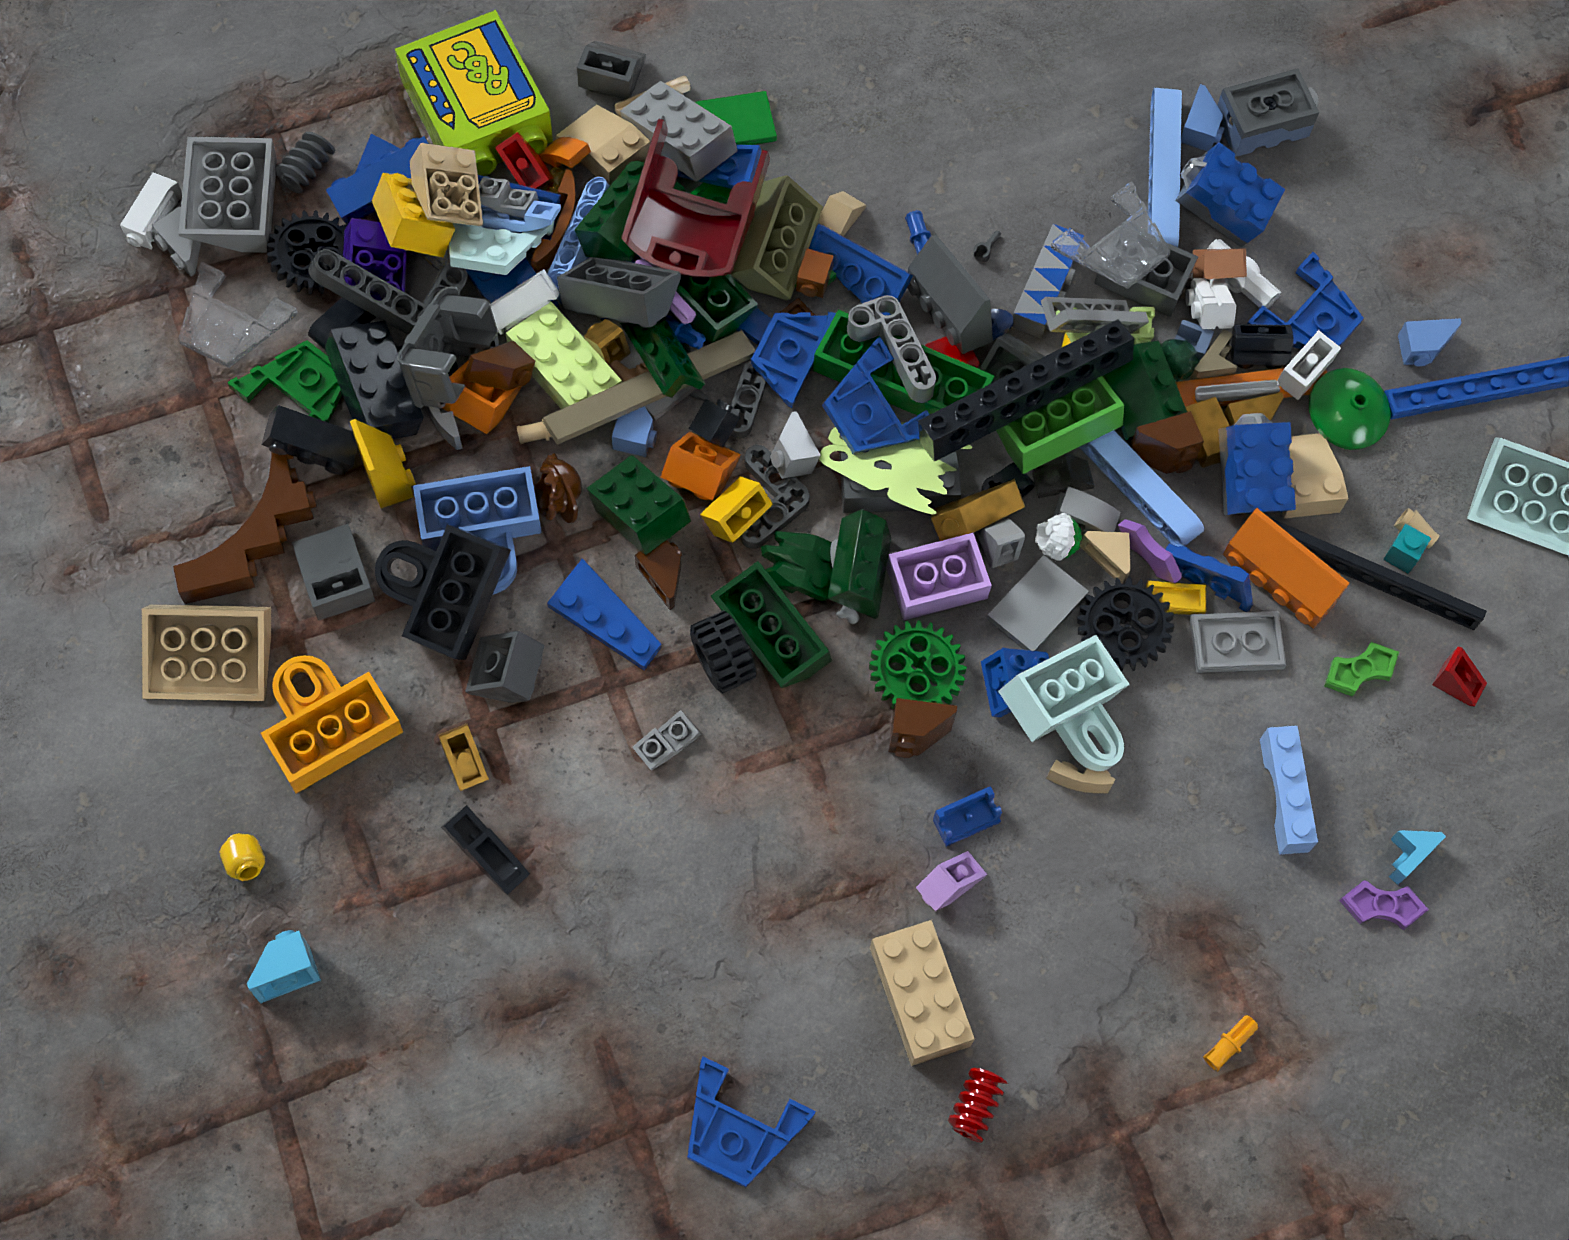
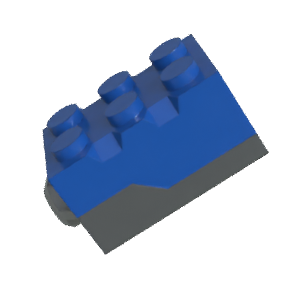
M1218 142L1204 155L1190 159L1181 172V178L1184 179L1185 184L1176 202L1237 245L1243 247L1264 232L1285 189L1272 179H1263L1257 175L1255 167L1249 163H1241L1236 160L1235 153Z
M1263 413L1242 415L1232 426L1218 429L1224 516L1252 514L1256 508L1263 513L1296 510L1295 489L1291 483V475L1294 472L1293 460L1290 458L1289 446L1292 443L1291 423H1272Z

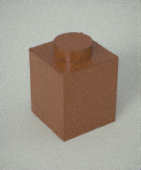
M806 249L797 275L796 291L809 297L817 296L823 298L832 273L834 256Z

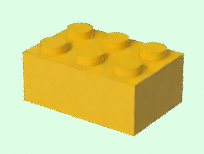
M383 172L372 203L390 247L444 258L455 231L453 223L427 220L412 186V179L399 173L388 174Z

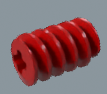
M971 1068L968 1074L972 1080H965L963 1086L967 1091L960 1092L958 1098L962 1103H955L953 1110L957 1115H950L948 1122L953 1126L952 1129L956 1133L970 1140L982 1143L984 1139L977 1131H988L989 1127L982 1120L983 1118L993 1119L994 1115L987 1108L988 1106L998 1108L999 1103L992 1097L993 1095L1003 1096L1004 1094L997 1086L998 1083H1008L993 1072L981 1068Z

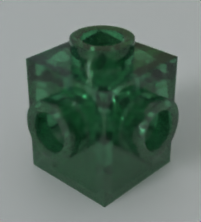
M1168 339L1163 342L1161 347L1175 382L1187 379L1193 374L1194 367L1200 362L1195 356L1197 353L1196 349L1187 340Z

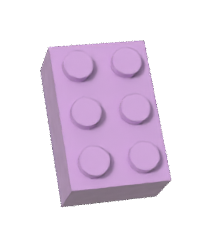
M974 533L903 550L888 556L886 569L903 621L988 599L992 585Z

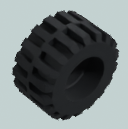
M723 610L690 625V636L694 649L707 677L715 689L723 694L756 678V667L751 651L740 628L730 614Z

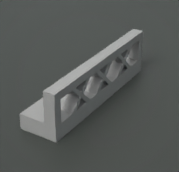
M1045 297L1041 300L1050 332L1092 333L1118 319L1131 334L1149 323L1146 312L1129 311L1126 300ZM1053 306L1060 311L1059 314H1055Z

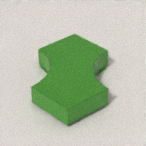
M1370 642L1367 650L1357 657H1334L1324 687L1353 696L1358 687L1366 681L1374 679L1389 681L1392 678L1399 652Z

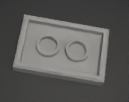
M1043 555L987 615V619L1024 650L1037 651L1085 599L1089 591Z
M1279 611L1191 614L1189 619L1196 673L1285 669L1286 659Z

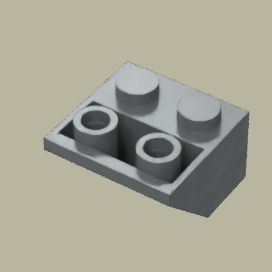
M593 41L585 46L577 66L578 87L628 99L633 94L646 59V54Z

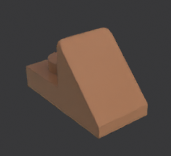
M1246 248L1193 250V254L1198 256L1193 269V278L1247 277Z

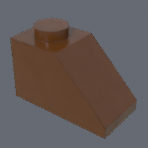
M510 341L470 355L464 378L470 382L508 391L529 383L536 361L516 342Z
M666 540L646 556L641 551L636 553L635 566L668 609L671 610L675 607L682 553L674 542L669 543Z

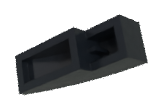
M467 805L441 827L480 870L506 895L530 875L528 870L490 828H487Z

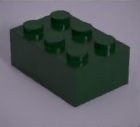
M633 455L586 488L595 511L645 556L691 522L683 498Z

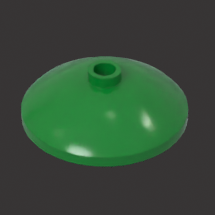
M1339 368L1329 371L1314 384L1310 392L1309 413L1317 431L1335 446L1349 450L1364 449L1380 440L1388 429L1391 411L1387 396L1382 387L1364 372L1351 368ZM1355 399H1357L1361 403V405L1357 404Z

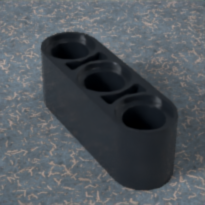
M342 297L311 325L308 336L325 350L331 329L370 323L376 316Z

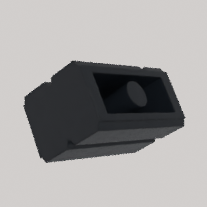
M1234 324L1231 341L1233 348L1230 352L1234 365L1245 369L1252 368L1254 365H1265L1270 369H1279L1291 362L1294 339L1291 325Z

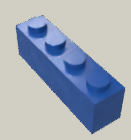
M425 136L409 140L405 147L396 152L390 151L385 153L379 161L372 165L366 164L356 170L355 174L348 178L343 177L335 180L331 187L326 189L340 217L346 224L350 222L351 218L361 219L376 211L372 199L383 172L388 174L399 173L411 179L410 159L420 143L429 144Z

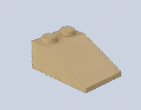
M595 105L556 135V139L571 137L588 143L591 152L581 160V163L596 177L606 179L610 186L630 161L645 162L651 141L632 123L599 105Z
M1320 433L1291 436L1292 443L1289 446L1290 458L1293 460L1294 471L1291 475V483L1295 489L1296 510L1282 512L1283 518L1340 513L1348 500V494L1342 470L1327 440Z

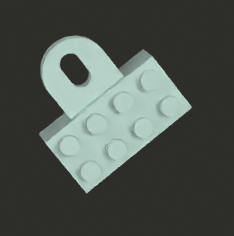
M1097 635L1016 675L998 691L1031 742L1056 730L1074 758L1081 765L1093 771L1108 770L1122 758L1124 752L1122 735L1102 704L1110 701L1130 684ZM1087 731H1090L1103 748L1104 754L1098 751L1088 736Z

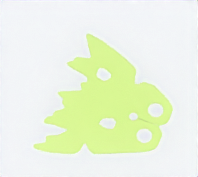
M836 427L831 430L828 439L832 445L823 447L820 452L819 460L824 465L870 490L889 488L888 497L897 503L927 514H936V511L928 506L931 501L920 495L916 488L946 495L947 490L943 487L944 482L938 476L944 475L947 471H956L957 469L941 460L934 462L919 440L869 450L866 453L852 454L845 441L839 437L840 433ZM967 445L961 449H972L973 447ZM835 451H842L848 455V458L840 462L833 461L830 458V454ZM883 460L891 464L892 469L874 467L875 461Z

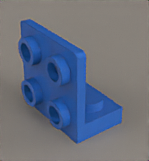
M1002 648L981 661L992 717H1003L1011 712L998 691L1016 675L1049 659L1047 652Z

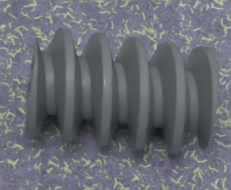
M305 132L302 135V140H298L295 147L290 149L289 155L285 156L282 163L276 166V174L289 190L300 194L303 192L300 185L305 187L309 185V181L305 176L311 179L315 178L316 173L313 169L318 171L322 169V165L318 160L324 163L328 162L329 157L327 154L333 155L335 149L322 136L313 132Z

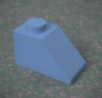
M1200 84L1181 135V143L1209 151L1214 142H1220L1224 127L1220 126L1223 114L1205 85Z
M1461 318L1405 322L1398 334L1403 364L1425 366L1432 363L1455 335L1461 325Z
M645 406L617 418L612 434L613 450L646 457L649 447L654 448L657 431L653 430V419Z

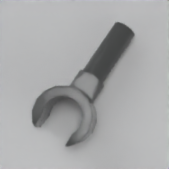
M996 230L987 242L977 243L974 247V257L979 251H984L986 254L983 256L982 262H987L990 258V249L1000 237L1001 232Z

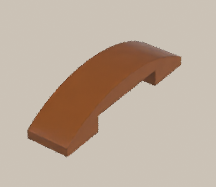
M566 169L558 189V194L561 195L560 204L563 209L551 241L541 238V243L536 247L531 259V266L536 273L543 269L546 271L551 267L576 209V190L572 170Z

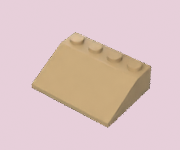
M149 605L142 608V699L265 701L271 644V607Z

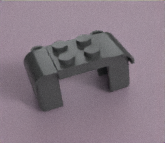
M446 287L436 294L423 314L419 316L416 325L410 334L407 335L404 345L397 356L415 406L420 408L423 406L443 408L446 403L453 404L457 401L465 385L451 383L448 372L457 359L454 355L470 357V355L477 353L478 348L488 349L498 334L488 300L464 297L460 295L457 287Z

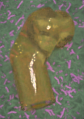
M553 167L550 173L554 178L544 188V191L558 194V189L566 170H562L560 167Z

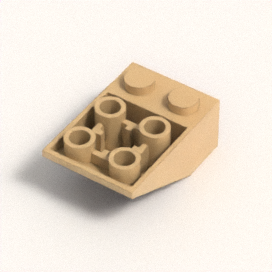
M420 143L410 159L412 186L427 220L482 226L483 218L475 150Z

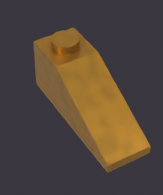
M1013 479L934 508L933 510L936 511V514L931 515V520L939 540L943 541L974 533L1024 508L1025 504L1016 481Z

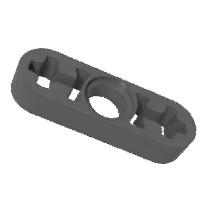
M751 361L743 367L731 404L733 407L731 412L740 417V412L744 413V424L740 428L735 427L731 433V436L734 438H744L751 433L767 384L759 374L756 377L755 386L750 385L751 374L756 371L751 365ZM748 393L753 395L756 400L750 405H745L740 402L739 398L741 395Z

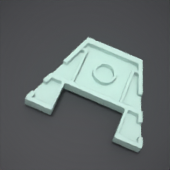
M554 221L547 227L525 231L521 234L510 232L507 229L494 230L483 228L482 226L453 223L455 231L449 243L450 266L507 275L526 257V252L531 247L536 248L541 243V238L545 234L550 235L554 231Z

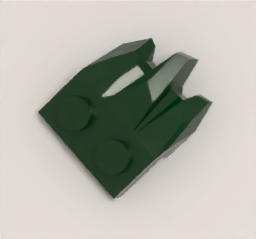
M775 531V540L779 543V546H761L762 557L774 563L773 567L765 570L780 589L789 593L798 591L821 602L825 601L828 597L833 570L830 556L832 542L812 534Z

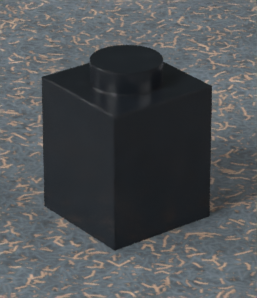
M705 399L689 429L709 442L724 447L740 417L731 412L733 407L720 399L716 403Z

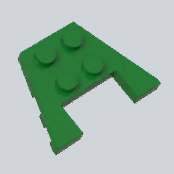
M308 340L275 356L276 360L262 367L258 365L252 368L249 374L239 379L235 377L228 382L229 388L248 403L268 383H271L308 412V416L328 423L343 395L328 356Z

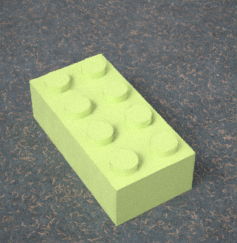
M552 302L506 332L507 342H516L536 361L532 377L561 409L622 383L618 375Z

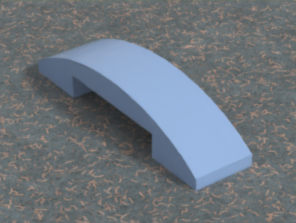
M534 200L525 213L524 218L504 214L481 204L482 227L494 230L507 229L510 232L538 230L553 223L561 210V204Z

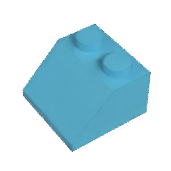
M293 930L284 931L276 935L275 940L268 942L247 982L249 990L260 1003L321 980L310 946L301 932H294Z

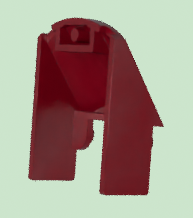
M659 118L623 231L622 240L643 260L658 268L679 271L682 276L707 278L730 274L733 271L754 218L755 208L770 163L769 152L762 149L752 183L742 181L735 184L730 192L727 205L676 190L674 186L678 176L677 165L672 159L661 156L668 127L665 120Z

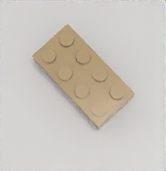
M932 920L873 938L870 950L911 1066L971 1047L975 1038Z

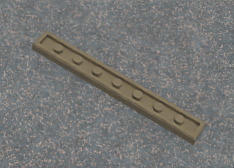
M741 330L688 353V356L704 380L751 359L755 348ZM647 371L543 417V424L558 445L666 396L661 392L651 373ZM683 384L678 391L689 387V385Z

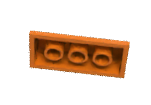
M1258 508L1245 521L1228 543L1223 553L1231 566L1240 567L1246 573H1249L1253 584L1263 587L1278 604L1286 606L1295 613L1296 618L1301 623L1309 625L1313 629L1336 605L1350 584Z

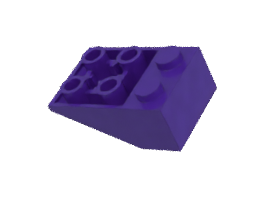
M351 218L344 230L343 257L405 292L407 250L390 247L380 222ZM345 277L347 284L356 286L352 278ZM370 292L373 299L377 301L382 300L378 293Z

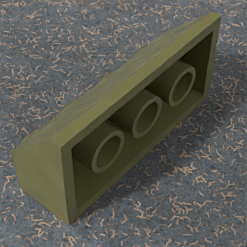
M788 175L764 181L755 208L753 221L733 271L730 274L749 290L790 300L806 249H809L823 206Z

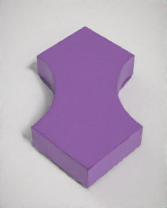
M1126 519L1118 524L1121 532L1129 533L1130 549L1145 559L1158 578L1172 583H1176L1182 578L1172 553L1162 548L1152 538L1144 525Z
M1365 880L1339 900L1359 924L1370 919H1386L1397 924L1402 930H1405L1429 910L1408 886L1398 891H1384L1375 888Z

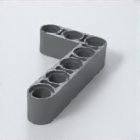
M329 249L319 251L309 266V275L315 282L379 319L385 320L386 323L407 335L410 334L419 316L423 314L428 304L432 302L440 290L454 286L461 292L467 280V272L464 268L452 267L450 263L447 264L437 276L422 303ZM318 263H326L330 267V271L321 269ZM446 275L455 278L457 284L450 283ZM344 277L352 278L356 286L347 284ZM370 292L378 293L382 300L377 301L373 299ZM396 307L405 309L407 315L399 314Z

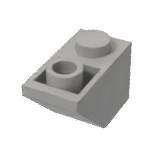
M179 206L152 224L156 234L153 239L163 252L165 250L169 251L171 254L170 259L179 270L184 268L190 276L196 274L201 242L179 236L181 207Z

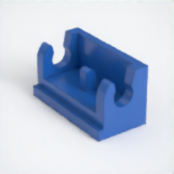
M991 786L935 811L933 822L946 847L1001 822L1002 810L1000 806L996 807L994 803V792Z

